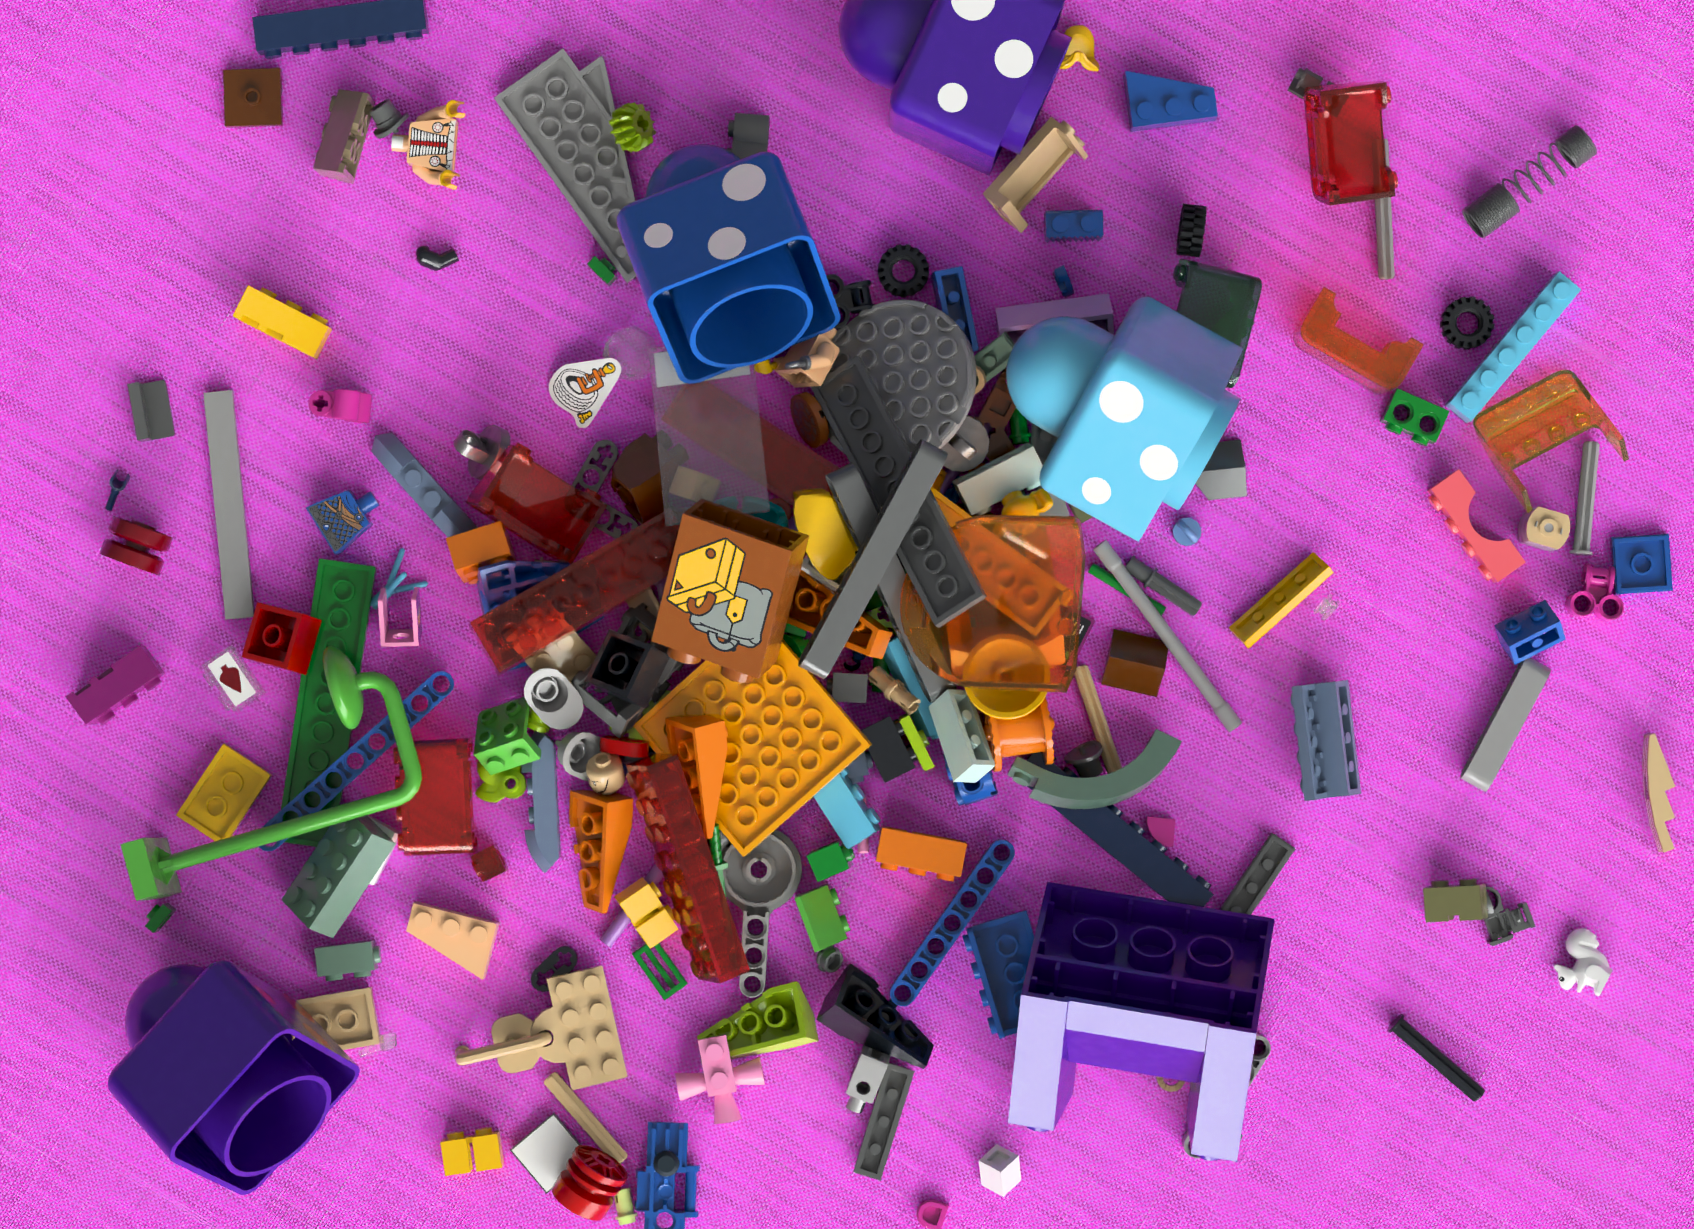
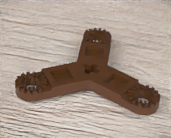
M1007 367L1000 372L979 414L972 416L979 420L983 426L984 423H989L990 427L995 428L994 432H990L988 437L989 449L986 456L990 462L1015 449L1004 431L1016 408L1006 384Z

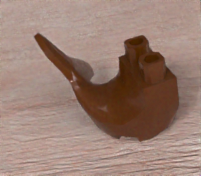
M663 431L652 438L645 433L625 447L613 466L611 487L626 504L624 507L641 525L654 526L678 521L680 527L682 515L688 509H677L670 506L668 503L669 491L678 466H683L690 459L686 449L680 444L669 452L667 451L673 447V443L670 437Z

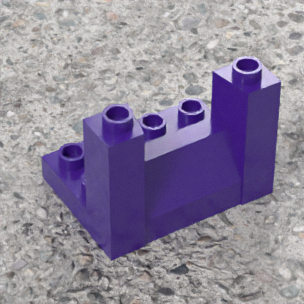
M1047 882L1021 992L1008 1123L1026 1126L1030 1130L1037 1132L1054 1131L1073 1095L1077 1063L1191 1082L1186 1112L1191 1154L1208 1161L1222 1159L1237 1162L1275 919Z

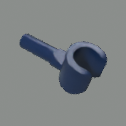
M118 469L109 481L112 489L105 507L109 511H112L117 495L126 487L130 480V475L127 474L124 481H119L116 477Z

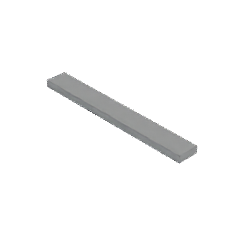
M233 390L207 392L203 394L225 620L253 617L255 610Z

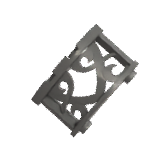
M641 603L636 608H629L621 618L623 622L617 632L647 643L648 634L646 630L642 628L640 636L636 635L635 630L641 622L654 632L657 617L647 610V605ZM652 641L647 643L667 655V646ZM669 658L649 702L651 700L655 704L671 685L667 682L668 679H671V674L676 670L680 671L685 663ZM591 664L584 672L579 671L573 677L571 684L579 692L583 704L612 728L611 732L620 739L644 716L642 714L644 708L609 694L600 700L595 698L586 690L591 685L585 681L592 666ZM599 689L593 690L598 693H604ZM612 702L618 715L613 713L604 704Z

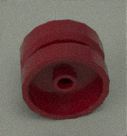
M113 516L109 531L116 536L124 538V541L121 543L112 539L104 540L99 554L135 568L160 575L164 561L161 557L149 553V550L151 548L160 552L169 551L173 537L156 531L157 528L135 520L128 521Z

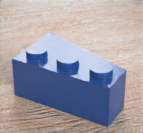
M1130 71L1124 72L1123 80L1130 132L1215 121L1218 117L1213 87Z

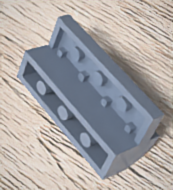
M1348 680L1292 686L1291 705L1295 713L1294 733L1298 740L1297 760L1301 766L1302 779L1300 787L1304 794V801L1361 794Z

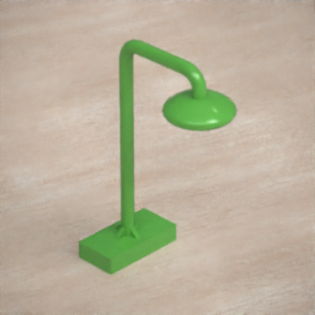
M328 646L323 651L324 672L336 712L346 728L354 729L361 721L364 709L362 690L373 688L382 694L405 773L404 782L400 787L171 854L167 838H141L120 844L136 901L161 899L182 893L177 870L394 808L410 801L419 791L422 773L401 695L395 682L385 674L375 671L357 674L348 656L335 646Z

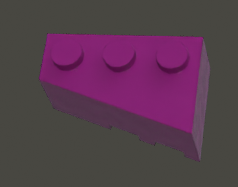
M139 646L112 664L100 676L90 679L88 681L89 684L77 693L71 692L65 697L85 724H97L99 722L101 725H104L116 716L113 711L120 706L127 708L139 699L137 694L146 688L147 691H150L162 682L160 677L165 672L145 646Z

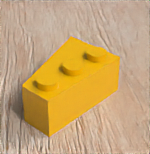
M248 285L233 317L317 360L332 331L330 327L326 326L328 320L315 313H312L311 317L301 313L303 307L289 300L284 304L275 299L277 294L263 287L258 291Z

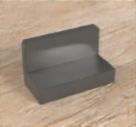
M166 381L127 384L137 440L145 442L175 436Z

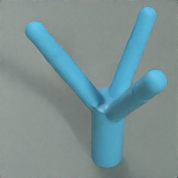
M403 548L398 552L389 579L384 587L386 588L387 599L393 594L414 590V587L422 588L428 586V582L423 581L397 587L407 576L406 572H402L396 578L405 553ZM380 591L371 599V607L375 610L378 608Z

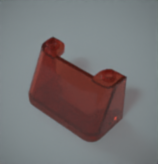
M1372 81L1319 85L1305 88L1304 106L1311 187L1314 198L1317 201L1331 206L1395 196V188L1398 187V177L1396 172L1386 165L1382 110L1386 109L1387 103L1391 102V91L1386 82Z
M516 443L515 446L508 445L471 492L466 503L494 522L501 521L505 529L551 558L572 564L607 505L600 501L602 496L589 488L585 492L578 490L534 462V459L530 456L532 451L520 443Z

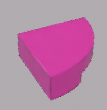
M1146 816L1147 827L1153 838L1162 845L1173 847L1175 819Z

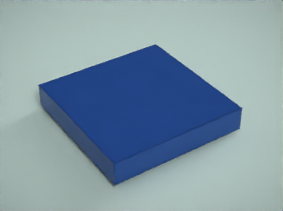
M1669 534L1610 538L1612 566L1615 567L1614 595L1673 591Z

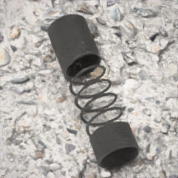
M1574 125V127L1558 137L1555 143H1550V155L1545 152H1538L1537 159L1539 165L1533 161H1526L1527 174L1522 170H1514L1515 182L1506 178L1502 179V184L1497 183L1462 210L1465 220L1479 237L1484 239L1520 212L1516 200L1505 188L1504 181L1512 183L1521 192L1526 201L1531 204V199L1522 190L1517 180L1516 172L1525 175L1537 191L1543 195L1542 189L1530 174L1528 163L1538 167L1544 173L1547 180L1555 186V182L1543 168L1540 154L1551 159L1561 174L1567 177L1565 170L1553 155L1552 145L1557 146L1564 159L1577 169L1597 154L1595 144L1580 126Z

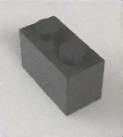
M833 673V678H827V691L836 702L866 703L868 674Z

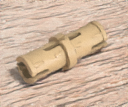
M876 666L869 673L868 680L884 693V697L887 700L894 701L909 715L918 709L921 701L904 687V683L901 680H895L881 666Z

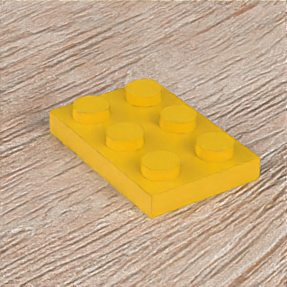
M224 743L176 816L214 841L232 837L272 774Z

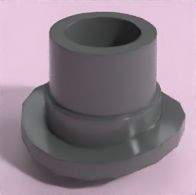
M390 99L378 103L369 111L377 127L374 135L379 139L388 136L392 132L394 134L399 132L398 127L409 117L408 113L402 115Z
M1087 741L1070 751L1064 757V761L1066 764H1073L1080 778L1097 777L1103 771L1099 756L1103 751L1102 745L1099 741Z

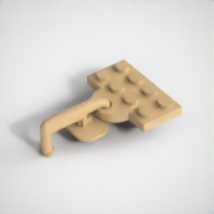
M602 965L546 978L552 1006L542 1010L534 1018V1021L520 1013L500 1017L493 1023L491 1028L494 1044L471 1050L467 1046H459L455 1050V1060L458 1065H467L497 1057L500 1068L507 1073H517L532 1069L540 1056L544 1060L553 1063H565L571 1090L628 1077Z

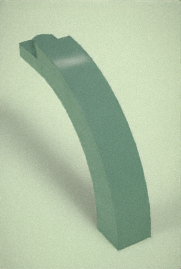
M1156 729L1145 749L1136 759L1117 771L1098 777L1075 778L1055 774L1018 756L1007 775L1012 777L1019 785L1033 787L1029 798L1041 803L1068 809L1101 808L1129 799L1149 786L1168 765L1182 741Z

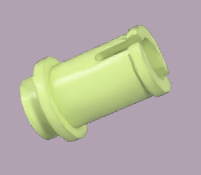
M630 1187L621 1189L619 1194L614 1196L617 1211L615 1220H618L619 1225L636 1222L635 1216H638L637 1212L634 1213Z

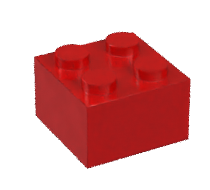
M257 602L241 657L306 675L322 620L303 613Z

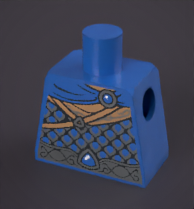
M346 490L312 504L306 509L334 554L339 555L373 525L367 513L380 506L371 491L357 499L351 490Z

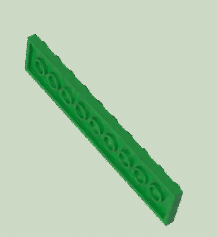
M319 558L310 616L322 621L307 674H301L281 810L350 748L352 729H348L343 725L334 707L324 672L323 651L328 646L337 647L348 656L357 674L361 673L377 567ZM330 772L326 777V783L331 788H338L342 784V777L337 772ZM343 790L321 810L341 805ZM314 791L308 792L304 798L306 805L309 807H317L321 801L320 795ZM290 810L284 813L283 821L299 816L295 811ZM330 826L290 837L285 842L317 847Z

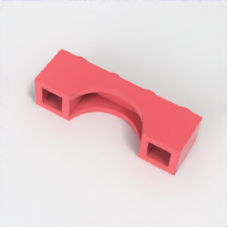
M1459 469L1427 490L1431 495L1428 497L1429 502L1436 511L1442 510L1447 517L1444 521L1446 526L1454 535L1458 533L1464 541L1461 544L1462 548L1470 558L1474 556L1480 564L1478 570L1486 581L1491 579L1493 583L1499 582L1526 563L1510 539L1492 541L1482 537L1474 530L1469 520V505L1476 492Z

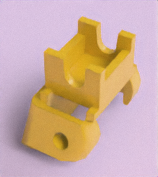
M822 488L793 492L795 526L798 532L809 535L805 552L821 575L828 580H836L852 563L856 555L855 551L858 550L834 497Z

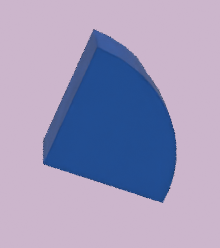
M1064 265L1056 268L1053 276L1062 296L1066 298L1073 295L1074 290Z

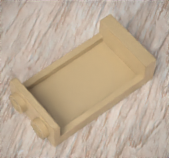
M1050 117L1024 146L1020 155H1016L983 193L1000 217L1020 233L1028 226V223L1020 213L1070 156L1076 154L1083 160H1086L1088 157L1083 149L1084 142L1074 134L1076 131L1064 120L1059 123Z

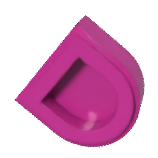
M935 1199L924 1200L917 1208L919 1223L928 1229H941L949 1204Z

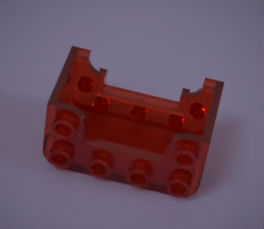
M472 737L413 740L421 766L422 781L419 791L410 801L396 807L397 822H402V833L398 834V850L404 851V856L477 852V837H475V832H472V830L476 829L473 814L472 760H469L471 752H473ZM394 747V764H399L400 776H395L396 789L403 784L405 773L398 748Z

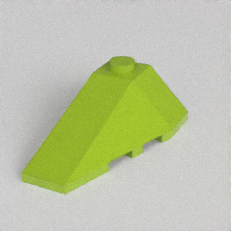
M797 981L769 988L762 993V996L751 1003H746L740 1007L741 1010L727 1019H722L697 1036V1039L726 1034L731 1059L794 1048L819 1041L814 1013Z

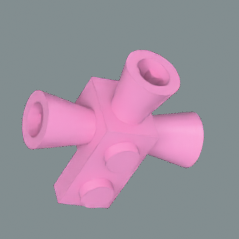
M726 1034L698 1039L704 1073H675L680 1101L707 1091L708 1097L714 1096V1124L741 1120L742 1117L732 1093L737 1092V1085H765L760 1057L733 1067Z

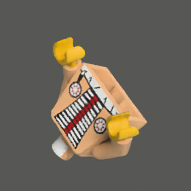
M451 100L447 105L435 107L417 117L416 122H410L409 135L393 134L391 144L392 151L407 152V163L412 166L413 173L426 183L445 186L456 190L457 186L451 184V180L455 176L460 177V174L455 172L459 123L456 119L452 118L465 117V113L457 112L458 106L464 104V102Z

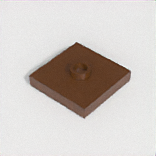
M281 68L223 70L226 128L283 126Z

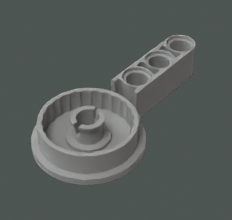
M778 830L772 832L744 857L733 844L722 850V859L728 863V868L723 869L726 897L743 912L739 986L741 992L750 998L761 995L766 984L770 914L793 896L799 886L802 875L801 858L796 846L785 834ZM757 861L763 862L767 867L766 875L755 877L751 872V865ZM759 919L762 921L764 930L756 935L749 932L747 925L750 920ZM758 948L762 952V959L757 963L748 961L746 958L748 949ZM749 976L757 977L761 983L760 988L753 992L747 990L744 985L746 978Z

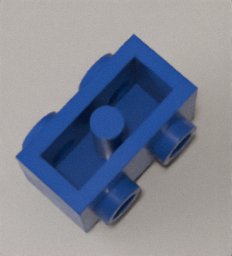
M1546 600L1494 625L1499 642L1514 665L1566 640L1561 622Z

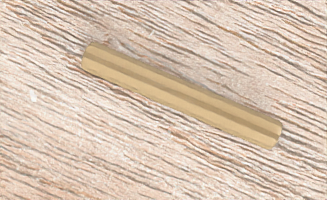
M1087 665L1075 667L1073 672L1096 741H1099L1102 745L1103 751L1101 756L1106 771L1109 774L1121 769L1122 766Z
M554 1072L544 1080L545 1086L598 1147L621 1164L628 1157L627 1152L571 1090L560 1075Z

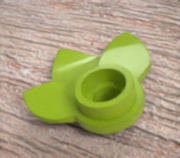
M479 761L477 762L478 774L484 781L475 792L478 798L490 803H496L505 797L516 799L525 792L527 782L521 773V766L490 775ZM514 779L516 784L514 788L509 789L508 782Z

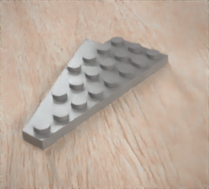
M561 49L498 94L494 99L628 284L637 276L618 229L617 216L624 206L636 200L625 151L621 149L620 144H615V136L610 133L613 129L609 121L613 119L612 112L615 111L605 61L600 56L579 71L565 50Z

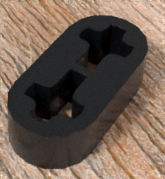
M561 946L556 949L532 973L531 983L533 987L541 992L549 991L547 984L539 985L537 983L539 980L538 972L545 974L552 969L555 972L552 976L569 973L578 962L576 951L570 946ZM559 952L563 954L571 953L572 956L569 960L572 964L570 966L563 964L559 969L554 966L560 960Z

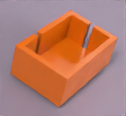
M881 826L875 861L880 862V868L897 871L898 866L909 868L908 872L910 874L926 876V871L937 873V879L954 881L955 876L961 877L967 842L914 831L910 833L903 829Z

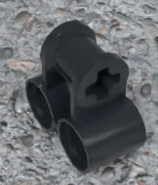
M834 274L826 275L828 282H833L838 288L837 294L833 296L838 310L843 314V322L834 327L837 331L848 323L850 313L857 314L863 310L872 309V306L875 305L871 299L870 280L844 286L839 276Z

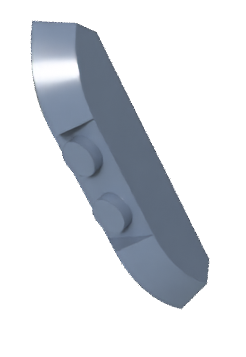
M392 432L375 435L371 452L447 537L478 528Z
M534 731L531 739L541 749V758L522 765L521 773H532V778H527L528 795H533V807H529V824H534L535 829L524 830L527 847L533 860L546 873L561 857L555 742L548 735Z

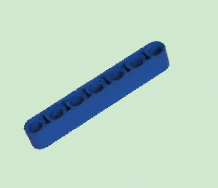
M998 839L990 844L890 987V997L896 1005L907 1006L914 1001L1015 856V850L1009 841ZM1004 844L1008 846L1009 856L1006 859L998 860L994 857L993 851L997 845ZM989 868L992 870L993 878L989 883L985 884L978 881L977 873L980 869ZM966 891L974 892L977 897L976 903L971 907L963 906L960 901L961 895ZM948 915L959 917L960 925L957 929L949 930L944 926V920ZM933 938H939L944 943L943 950L937 954L931 953L927 948L928 942ZM918 961L927 965V972L921 977H916L911 973L912 965ZM900 985H906L911 990L910 997L906 1000H899L895 997L894 991Z

